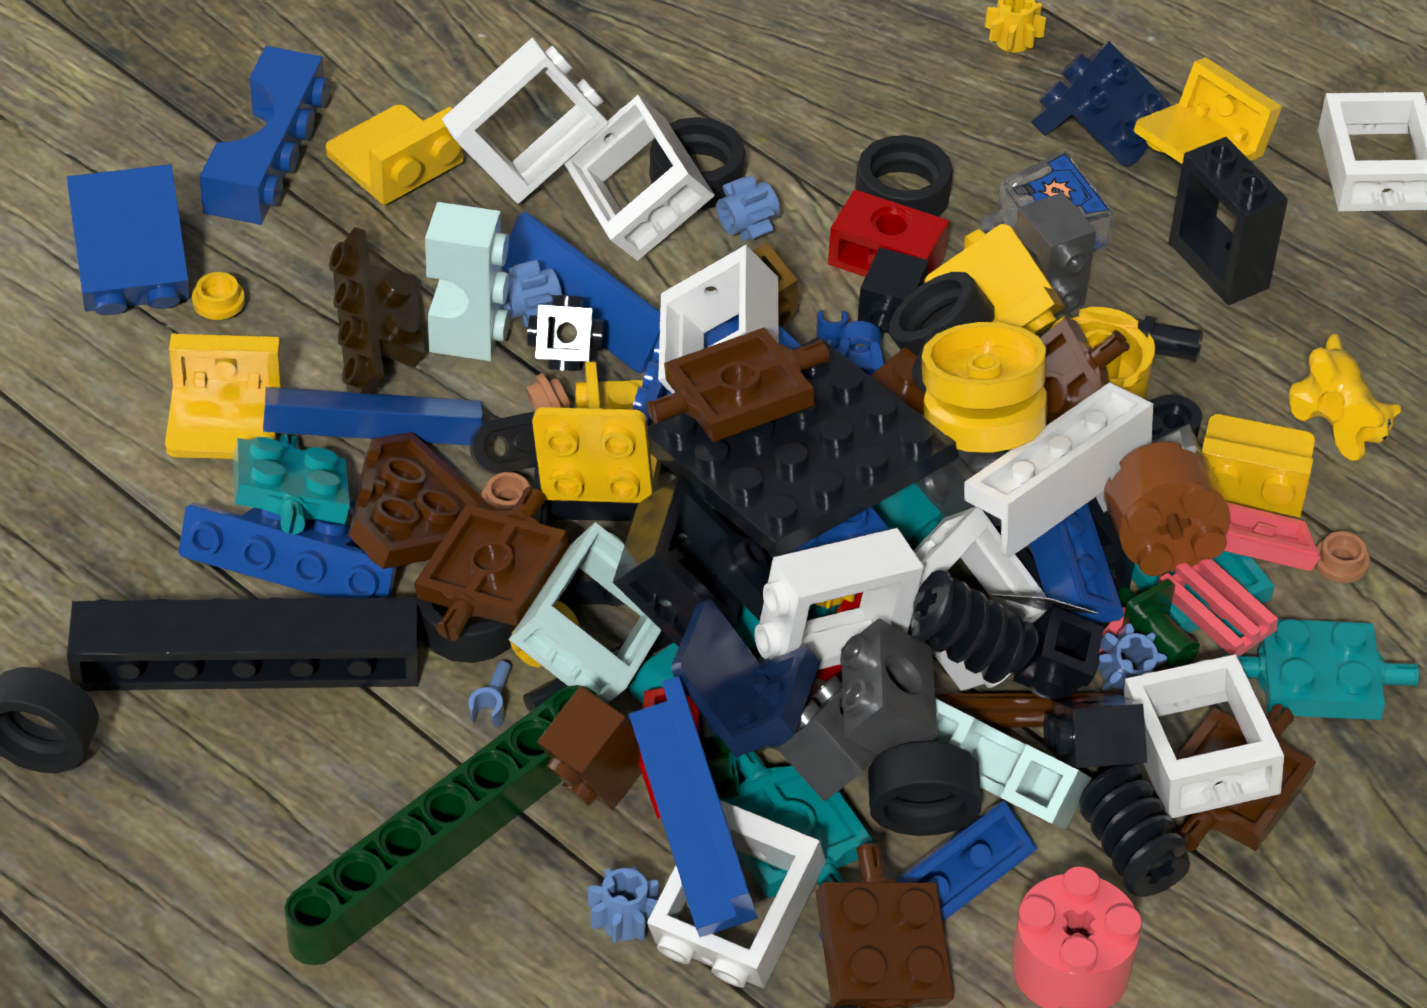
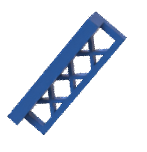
M677 676L662 681L667 697L666 702L630 713L629 717L691 915L700 938L758 919L687 697L680 678Z

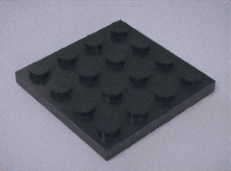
M816 337L793 350L810 345L822 339ZM825 341L823 343H825L829 352V362L801 371L814 389V406L712 442L696 419L685 413L661 421L659 424L653 423L647 426L650 454L676 476H680L695 492L773 557L791 552L957 459L956 442L941 432L927 419Z

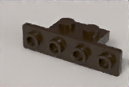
M354 227L345 241L337 243L330 256L329 268L333 272L335 294L333 304L338 312V344L342 346L344 368L342 380L346 384L347 392L371 394L383 378L381 356L416 367L426 353L415 279L407 277L400 272L389 271L371 265L369 262L366 231Z

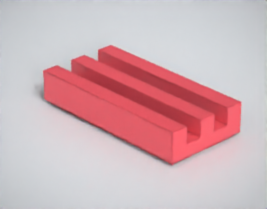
M1227 502L1230 511V525L1225 537L1227 545L1224 551L1312 572L1321 557L1306 521Z
M1212 559L1199 561L1194 566H1189L1187 563L1179 564L1176 566L1174 575L1171 576L1167 572L1159 578V583L1170 579L1175 584L1172 603L1229 655L1236 654L1238 658L1277 631L1278 618ZM1188 584L1209 603L1208 607L1217 616L1229 621L1244 636L1242 638L1238 637L1183 586Z

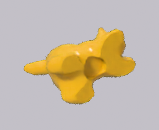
M1332 334L1328 337L1325 348L1319 347L1310 353L1308 363L1311 372L1304 380L1292 384L1289 390L1288 403L1294 417L1305 422L1315 417L1325 418L1332 426L1335 444L1341 454L1350 461L1361 460L1365 455V441L1381 443L1388 438L1389 432L1393 427L1394 418L1401 412V406L1379 402L1372 395L1362 377L1356 360L1343 350L1339 335Z

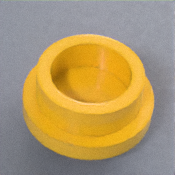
M212 272L204 275L198 280L192 293L194 310L200 316L211 320H223L233 317L242 310L245 304L243 288L238 284L235 277L225 272Z

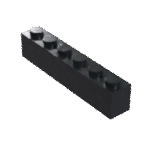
M386 596L382 598H214L210 600L155 599L126 601L101 599L96 601H72L67 647L70 678L72 682L79 685L84 691L418 687L417 597L397 598Z

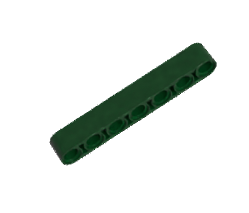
M568 686L557 691L293 891L287 898L284 909L288 947L294 959L308 965L325 964L334 959L561 783L562 780L546 768L551 758L539 746L537 741L580 686ZM584 687L586 690H588L596 697L601 699L595 691L591 690L588 687Z

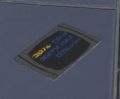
M991 594L992 596L1040 610H1048L1055 606L1067 612L1099 614L1051 598Z

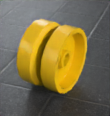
M975 322L957 325L937 333L924 345L922 353V378L926 387L924 418L956 442V449L966 452L993 453L1015 449L1033 441L1045 429L1048 417L1047 391L1044 388L1047 373L1046 347L1039 336L1023 327L1003 322Z

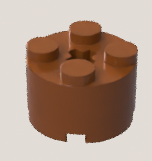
M1169 441L1157 442L1132 451L1119 462L1121 470L1116 474L1112 482L1108 478L1104 487L1105 506L1122 549L1127 557L1137 564L1141 571L1148 576H1160L1166 572L1176 571V566L1179 564L1187 563L1189 566H1194L1199 561L1214 559L1225 550L1227 545L1225 537L1230 525V511L1213 470L1203 454L1195 450V454L1182 449L1180 443Z

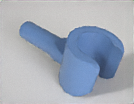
M499 661L489 686L475 690L469 697L468 706L471 722L474 723L476 721V715L481 709L492 708L494 709L492 714L493 727H499L503 724L504 706L502 690L511 669L509 663Z

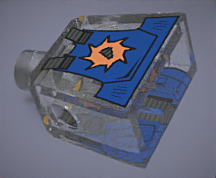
M1063 151L1006 178L1000 186L998 210L983 216L982 230L987 234L1000 224H1007L1015 230L1019 207L1063 192L1096 230L1093 252L1108 248L1114 211L1067 151Z

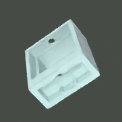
M595 522L568 547L509 640L567 686L581 685L595 691L602 701L608 704L627 688L660 634L661 629L612 583L624 544L616 535L606 531ZM578 568L640 615L639 620L616 656L554 608ZM668 600L660 601L664 606L672 605Z

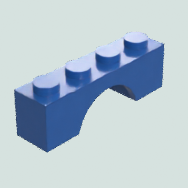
M265 46L250 76L253 115L266 122L267 125L249 137L236 141L216 143L199 176L203 214L262 225L270 206L276 207L282 194L283 179L287 172L293 173L295 170L299 146L303 139L309 140L311 137L315 113L318 107L324 108L328 101L330 80L329 78H324L323 56Z

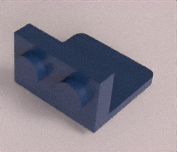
M1108 41L1088 58L1083 53H1080L1064 68L1061 74L1066 80L1063 83L1058 80L1040 97L1038 101L1044 107L1031 123L1045 136L1073 115L1121 165L1130 167L1140 159L1149 147L1146 140L1134 132L1136 121L1172 105Z
M708 599L698 603L694 609L672 662V672L674 677L679 676L685 694L691 698L707 719L714 735L723 740L735 757H739L768 745L770 747L780 746L793 737L798 729V723L807 698L811 693V687L820 661L809 646L806 645L760 664L715 603Z

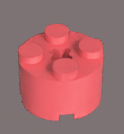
M1073 867L1067 870L1065 874L1056 875L1039 882L1025 895L1018 911L1012 947V969L1018 987L1032 1002L1042 1008L1111 1007L1127 990L1132 974L1142 924L1140 914L1136 911L1130 899L1119 888L1099 878L1096 872L1090 868Z

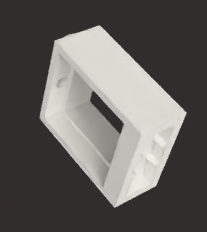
M533 37L442 118V121L457 143L517 204L525 199L609 123L598 109V106L604 100L584 78L576 84L567 75L573 67L553 45L545 51ZM543 69L576 105L511 162L478 127Z
M1326 93L1318 133L1338 211L1427 210V103L1424 93ZM1409 134L1416 160L1355 161L1349 135ZM1387 188H1390V189H1391V190L1388 191V192H1382L1384 189H1387Z
M637 95L608 120L609 123L564 164L609 239L639 261L715 195L666 118ZM612 133L609 137L605 138L607 134ZM656 138L673 166L621 210L604 181L650 141Z
M747 245L661 293L658 381L672 394L675 392L666 381L664 363L703 349L704 333L739 314V330L713 345L763 327L779 343L778 276ZM712 286L715 287L716 290L708 291L706 290V288Z
M976 506L945 517L913 550L924 566L919 588L932 572L938 570L947 572L961 557L992 600L1003 605L1005 611L1014 612L1023 621L1030 623L1035 622L1047 611L991 595L1046 598L1044 592L1016 555L1009 558L1001 554L1000 533L982 509ZM928 640L924 641L929 646ZM932 650L934 656L961 691L983 684L987 688L994 687L1011 674L1009 673L1002 681L991 684L983 680L981 672L975 674L966 670L964 661L956 663L949 660L946 650L940 653Z
M898 528L773 557L769 580L763 589L764 604L760 623L755 628V642L759 653L763 658L771 660L808 645L820 661L818 670L841 664V649L852 636L860 634L878 618L908 634L913 614V603L919 590L924 566ZM863 592L859 608L806 621L810 605Z
M1236 654L1125 678L1124 697L1143 703L1147 763H1144L1156 793L1165 807L1164 811L1171 819L1281 794L1284 754ZM1228 701L1248 744L1177 760L1158 717Z
M720 800L736 850L788 871L750 950L713 934L699 938L696 927L677 920L687 899L676 866L647 924L655 943L658 944V951L668 958L682 964H689L691 959H695L711 966V972L728 984L744 987L746 982H749L764 989L826 861L819 840Z

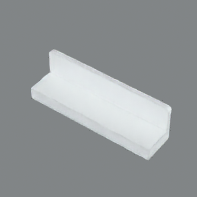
M1109 382L1048 424L1033 441L1010 450L965 481L964 500L1001 519V554L1009 558L1102 493L1108 478L1112 482L1116 474L1121 470L1119 464L1121 460L1132 451L1152 444L1153 403Z

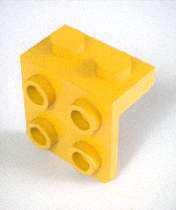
M1207 57L1194 61L1179 103L1138 119L1134 132L1145 139L1149 147L1166 153L1181 164L1183 163L1184 153L1223 137H1227L1250 161H1253L1264 155L1282 106Z
M394 105L329 140L325 145L326 156L383 206L462 163L463 148L453 138L442 121V118L452 110L450 106L423 121L406 106Z
M1000 224L931 272L925 279L926 283L946 273L966 272L975 280L994 306L993 322H1003L1023 327L1035 335H1039L1050 328L1057 321L1054 315L1066 307L1020 237L1007 224Z
M171 334L169 355L173 389L165 438L166 453L176 458L233 459L237 438L252 440L256 437H267L276 440L277 433L263 432L266 387L282 388L283 385L280 337Z
M541 407L534 412L532 425L541 491L545 496V500L640 503L656 492L662 463L650 454L647 419L643 412L628 409Z
M1222 414L1212 415L1208 421L1201 453L1208 460L1226 502L1263 511L1301 517L1313 464L1314 436L1307 431Z

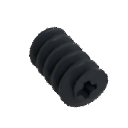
M938 570L932 572L922 583L916 594L910 629L912 638L920 642L928 640L930 648L939 653L946 650L949 660L956 663L964 661L966 670L975 674L981 672L983 680L991 684L1000 682L1009 673L1022 669L1032 658L1039 644V631L1036 625L1023 621L1014 612L1005 611L1003 605L988 600L979 591L970 590L966 583L958 579H952L946 571Z
M1137 764L1116 765L1101 773L1084 789L1079 801L1080 813L1090 823L1092 833L1101 841L1103 851L1112 859L1114 869L1123 877V884L1132 895L1139 897L1152 896L1169 889L1188 873L1190 863L1187 858L1182 857L1186 851L1187 842L1181 834H1174L1176 828L1174 821L1169 816H1163L1165 807L1159 799L1153 798L1154 789L1148 781L1142 780L1143 772Z

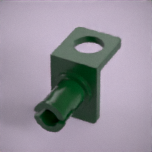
M1166 579L1137 596L1127 587L1117 590V594L1122 608H1126L1122 628L1126 624H1132L1134 633L1146 636L1153 632L1155 634L1153 643L1156 646L1157 652L1167 656L1166 661L1171 668L1189 665L1199 652L1197 648L1200 647V644L1169 617L1175 584L1170 579ZM1108 622L1100 623L1104 630L1110 624Z

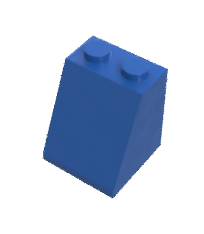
M172 164L66 176L85 312L95 311L100 315H114L125 311L127 307L146 304L151 308L163 309L177 305L180 300L189 299L188 275Z

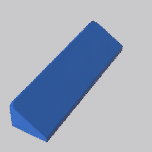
M525 211L519 214L509 237L507 259L505 265L501 266V269L509 273L508 269L514 265L538 260L540 271L553 269L558 278L562 296L584 297L583 307L595 308V319H604L603 347L635 372H645L649 361H652L655 346L660 335V311Z
M266 387L263 432L364 439L413 432L425 443L470 445L474 431L483 424L481 401Z
M1086 503L1029 545L1046 598L1099 613L1070 612L1094 623L1120 621L1124 616L1123 609L1088 503Z
M1004 800L979 813L972 823L954 832L894 877L893 880L900 883H936L941 919L944 922L1035 852L1037 847Z

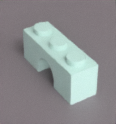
M443 202L436 203L425 237L426 277L439 279L428 313L429 352L491 361L497 341L505 342L509 329L510 311L503 310L502 304H505L508 295L509 273L501 272V266L505 265L507 259L509 235L501 233L500 211Z
M935 698L937 737L932 741L952 744L969 751L979 763L981 788L1066 830L1079 805L1082 793L1092 778Z

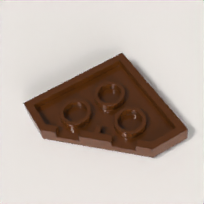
M413 432L371 439L365 455L349 537L367 553L368 558L372 562L379 565L382 569L430 560L466 504L494 511V509Z

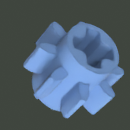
M751 175L722 186L726 197L717 201L716 211L722 227L728 234L734 235L740 232L742 241H746L773 232V227L769 220L779 216L780 207L773 188L767 182L756 184L754 176Z
M538 260L514 265L508 269L511 279H509L507 299L505 304H503L504 310L510 311V319L522 317L523 326L528 327L529 315H538L539 305H552V295L562 296L558 278L551 268L540 271Z
M1126 624L1119 631L1118 639L1110 633H1106L1102 637L1100 648L1106 653L1099 656L1098 669H1100L1101 675L1105 680L1102 685L1104 691L1114 687L1123 689L1124 693L1125 678L1153 672V668L1158 667L1167 660L1166 655L1157 652L1156 646L1153 643L1155 638L1153 632L1146 636L1134 633L1132 624ZM1122 653H1124L1125 660H1122ZM1132 663H1135V665H1136V669H1135V670H1133V665H1132Z
M635 866L631 869L620 868L614 871L609 868L605 869L602 887L597 885L588 887V906L592 908L591 928L599 929L603 927L614 943H617L618 940L627 941L635 938L640 941L644 940L647 921L658 901L659 882L657 880L647 882Z

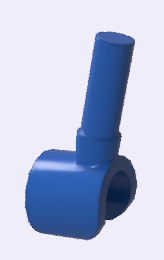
M820 310L817 314L816 337L821 338L837 351L841 329L848 324V314L842 311L841 321L828 322L823 319V310Z

